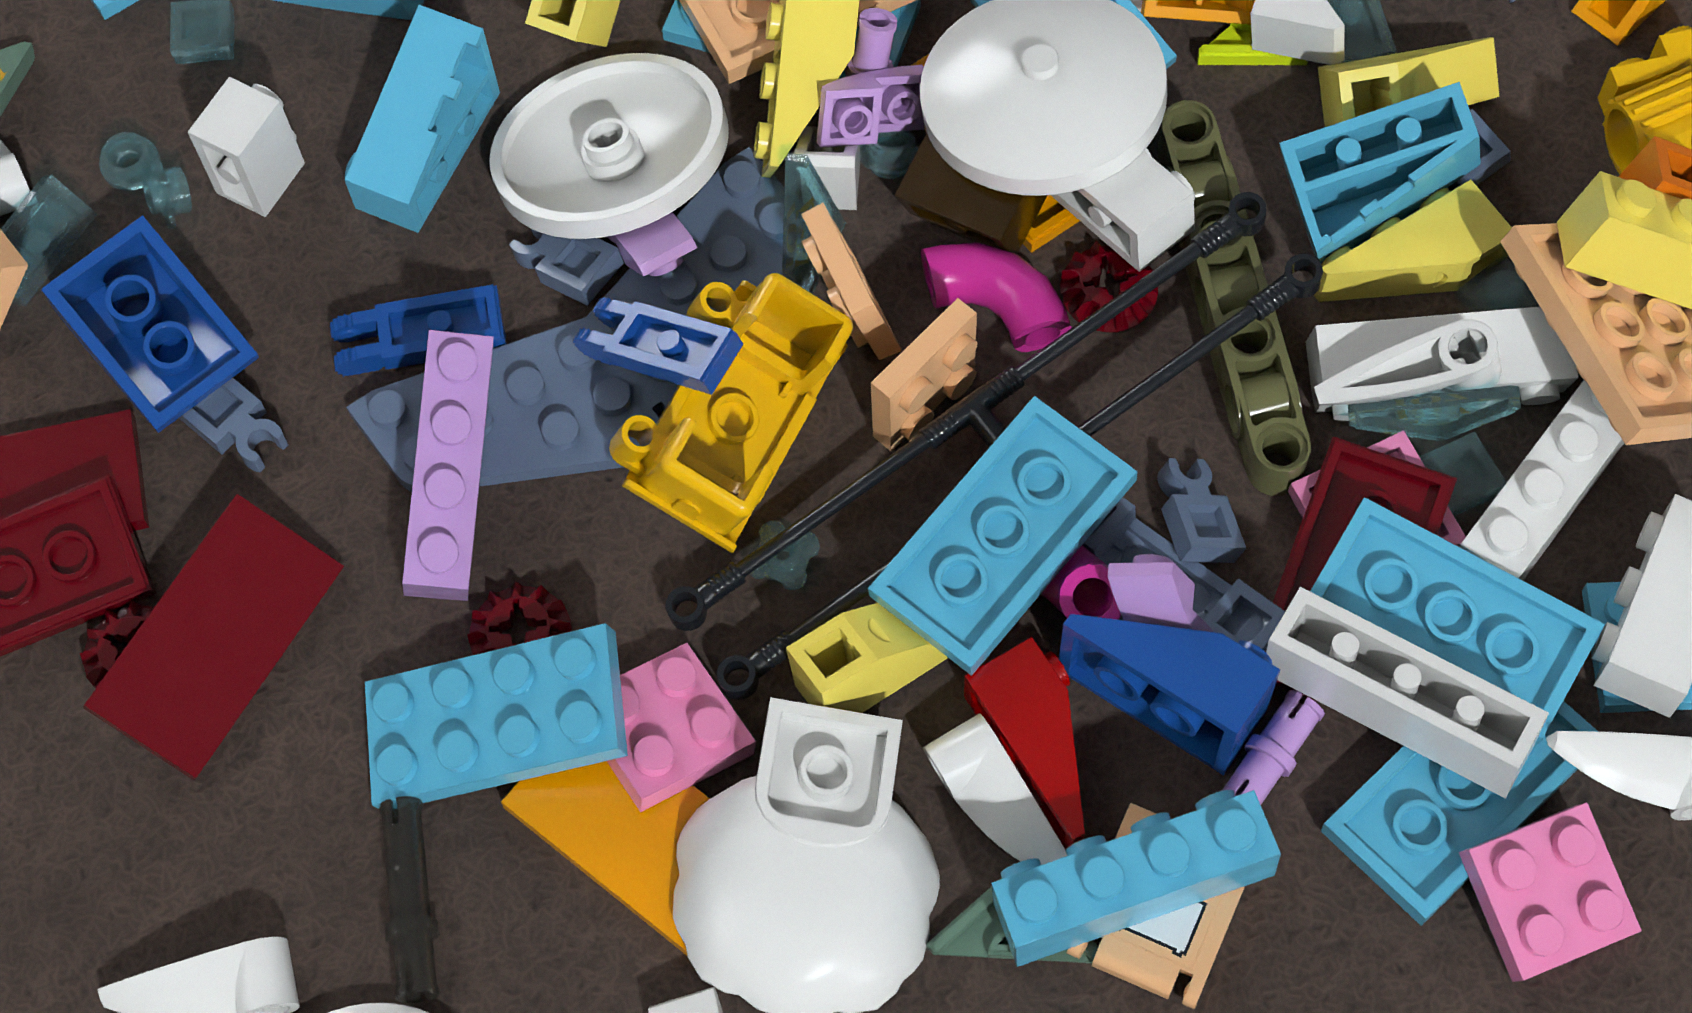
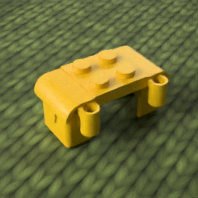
M779 273L767 275L757 287L746 280H742L735 291L722 282L709 283L702 289L688 307L686 316L731 328L733 331H736L743 342L742 348L712 395L678 385L657 423L644 415L632 416L615 433L609 444V451L614 461L629 470L622 487L731 553L735 551L737 547L736 542L756 505L761 502L817 401L816 397L839 358L848 347L846 342L853 330V323L847 315ZM629 436L636 439L640 446L633 444Z

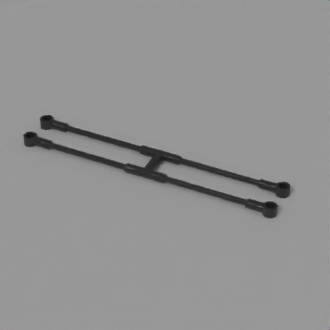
M1242 192L1236 195L1230 202L1228 213L1192 237L1191 244L1023 363L1015 368L1013 366L1007 367L997 374L996 377L987 381L986 384L981 385L940 416L926 424L925 427L920 428L919 436L738 563H728L718 570L717 573H714L694 588L681 586L674 589L666 599V611L672 624L677 629L683 631H692L699 628L705 622L707 610L718 603L719 600L729 595L730 592H733L735 588L737 589L746 582L745 577L929 447L933 450L936 449L943 442H946L969 425H971L985 444L990 447L1006 429L991 409L1013 395L1014 392L1023 388L1025 385L1024 380L1199 257L1207 258L1238 235L1246 237L1259 233L1263 229L1267 211L1263 198L1252 192ZM1249 209L1254 211L1257 216L1246 220L1239 217L1237 212ZM1306 253L1291 257L1286 263L1284 274L1273 281L1272 284L1262 289V291H1259L1257 295L1248 299L1244 309L1077 427L1091 437L1255 319L1262 321L1294 297L1309 298L1315 295L1320 288L1323 275L1320 261L1313 255ZM1304 270L1312 274L1314 278L1302 282L1295 279L1292 274ZM893 558L789 632L785 630L780 631L779 634H776L769 641H766L758 649L753 650L746 656L732 655L725 658L717 670V679L723 693L735 700H744L752 696L759 685V678L768 673L771 668H775L776 665L787 659V646L840 613L845 612L869 595L868 587ZM693 601L697 603V608L691 615L682 617L676 614V609L682 602ZM743 669L749 672V677L744 684L733 686L727 683V678L732 671Z

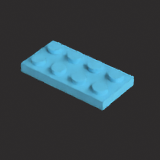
M1034 396L868 587L869 596L972 676L1137 481V471Z
M1365 497L1310 591L1548 712L1549 715L1536 741L1538 744L1543 739L1605 625Z
M606 623L365 682L372 806L381 811L409 807L628 756L616 631Z
M1563 701L1539 744L1535 743L1506 799L1403 746L1324 823L1321 832L1422 926L1469 879L1458 852L1520 828L1578 770L1548 746L1546 737L1556 731H1598Z

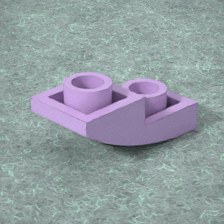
M911 65L873 70L847 76L823 85L816 143L820 148L877 144L878 133L924 130L925 124L920 101V82L924 66Z
M673 212L646 226L606 237L616 243L625 264L643 277L648 274L650 276H660L676 269L683 262L682 256L697 248L693 237Z
M1142 554L1135 556L1133 563H1109V583L1124 621L1213 632L1193 610L1195 584L1170 558L1161 555Z

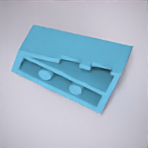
M418 5L358 149L351 156L346 167L344 181L355 209L419 233L500 94L483 28Z
M1460 82L1279 143L1285 170L1312 250L1321 264L1339 248L1349 246L1352 250L1369 240L1371 234L1385 221L1393 217H1399L1400 220L1405 219L1419 209L1422 203L1433 193L1440 189L1448 188L1481 164L1479 134Z

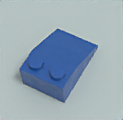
M143 215L41 288L60 319L158 433L259 358L258 353Z
M1070 614L1063 624L1059 660L1063 664L1069 678L1223 776L1266 714L1281 670L1272 665L1271 658L1260 647L1245 640L1235 642L1222 633Z

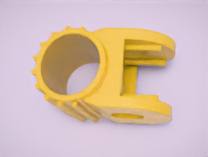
M1692 65L1606 101L1608 108L1602 110L1605 115L1602 125L1605 131L1609 155L1619 174L1626 169L1654 136L1692 149Z

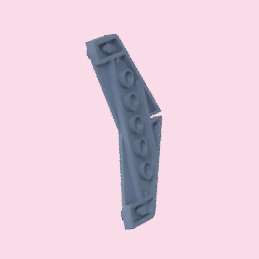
M748 147L726 161L676 216L693 237L697 246L695 250L682 256V264L676 269L660 276H650L648 274L643 277L630 268L604 297L629 304L637 301L687 315V309L709 283L722 282L735 291L742 280H746L757 287L771 273H779L788 278L794 265L789 266V258L800 255L803 248L799 250L791 248L789 241L790 232L795 223L804 221L801 214L805 211L801 208L790 219V211L798 203L774 175L771 178L761 177L763 162L760 159L754 158L753 150ZM807 227V238H808V237H809V229H808V227ZM805 229L793 232L791 241L797 243L804 240L806 236ZM593 310L585 318L494 348L480 486L622 468L623 466L615 462L610 454L609 444L611 438L627 419L635 415L647 416L657 423L659 420L657 414L665 410L678 384L613 364L608 365L599 360L596 361L593 358H589L574 346L573 339L580 328H589L592 331L596 330L613 335L616 331L614 328H610L598 320ZM424 373L372 390L346 407L350 417L400 484L411 492ZM629 436L633 444L640 446L636 439Z

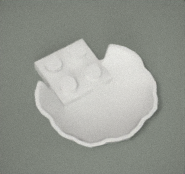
M770 697L757 776L739 781L698 807L681 830L677 843L676 858L680 875L674 888L673 920L677 932L686 945L688 958L701 980L725 993L739 995L756 1009L766 1013H860L877 1010L897 993L902 982L917 969L923 961L926 944L930 935L929 916L937 901L940 875L931 845L926 836L905 810L892 800L903 720Z

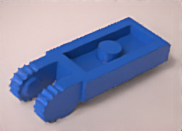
M492 284L376 304L375 309L337 316L336 319H333V322H330L331 338H334V341H339V343L352 342L378 335L379 342L355 346V348L345 350L341 349L340 352H336L337 355H334L335 372L343 376L379 371L383 367L387 370L425 363L429 330L494 337L493 349L506 345L502 307L497 285L494 286Z
M605 297L599 299L593 308V312L603 324L616 330L614 334L610 335L596 330L592 331L589 328L585 329L583 327L582 329L580 328L573 339L574 346L579 351L596 361L599 360L608 365L613 364L710 395L713 394L743 346V342L738 334L731 328L637 301L629 304Z

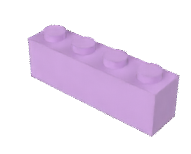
M429 330L402 582L404 596L468 601L494 337Z

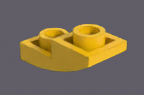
M1680 26L1669 30L1663 35H1659L1647 60L1631 58L1622 61L1615 67H1610L1597 97L1602 110L1608 108L1606 101L1692 65V27Z

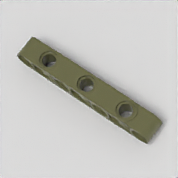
M1182 100L1174 103L1165 111L1161 122L1157 148L1159 163L1169 172L1176 171L1183 175L1190 183L1195 194V230L1179 242L1181 251L1191 244L1192 237L1228 213L1231 200L1241 193L1231 160L1226 155L1215 116L1207 106L1194 100ZM1179 137H1188V138L1194 139L1195 141H1193V142H1185V141L1179 140L1178 138H1179ZM1246 209L1237 212L1239 217L1248 219ZM1238 235L1207 258L1199 257L1186 266L1205 336L1244 309L1248 299L1257 295L1259 291L1268 286L1254 236L1244 237ZM1274 311L1262 321L1255 319L1210 351V356L1234 438L1238 440L1247 476L1251 484L1261 493L1270 496H1284L1289 494L1288 489L1291 483L1303 478L1311 453V443L1302 414L1297 382L1277 314ZM1248 344L1255 347L1259 352L1246 354L1234 346ZM1278 453L1286 456L1292 464L1278 466L1267 460L1265 455Z

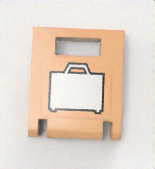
M1130 803L1115 839L1131 834L1130 828L1133 824L1156 813ZM1245 886L1101 937L1102 940L1093 959L1092 967L1166 999H1169L1179 972L1192 977V979L1185 987L1182 1004L1195 1009ZM1089 942L1069 948L1067 954L1080 959Z

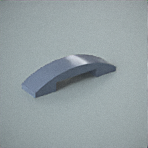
M1123 497L1083 543L1084 547L1107 566H1109V563H1133V558L1142 554H1154L1170 558L1195 584L1193 610L1213 632L1222 633L1235 642L1245 640L1265 651L1272 633L1285 613L1284 610L1240 579H1237L1231 586L1199 562H1180L1174 545L1136 518L1135 505Z

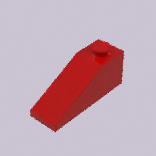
M1033 637L982 665L972 676L970 674L965 675L964 698L975 715L981 713L988 722L1066 850L1074 843L1083 840L1085 836L1069 694L1066 688L1070 686V679L1058 657L1051 651L1043 654Z

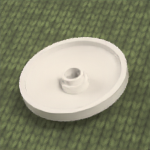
M991 0L971 10L946 30L932 48L925 62L920 82V101L925 128L934 148L953 169L964 177L990 189L1011 194L1033 196L1056 195L1083 189L1104 181L1127 167L1146 149L1156 135L1163 120L1167 103V76L1163 53L1147 26L1132 12L1111 0Z
M651 53L618 54L594 59L571 67L551 77L534 88L513 107L500 125L490 151L492 179L502 202L511 215L525 226L540 233L569 239H590L629 232L646 226L673 212L697 194L709 181L721 163L726 151L729 136L727 115L713 82L697 67L683 60Z

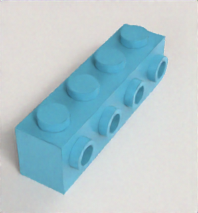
M1233 790L1219 791L1198 801L1195 804L1197 810L1171 819L1169 813L1154 814L1133 824L1130 828L1131 834L1108 842L1101 835L1089 837L1066 849V857L1041 865L1039 859H1028L1004 869L1001 872L1002 879L991 883L993 904L1016 966L1019 967L1110 933L1275 876L1281 853L1255 791L1252 790L1238 796L1235 795Z

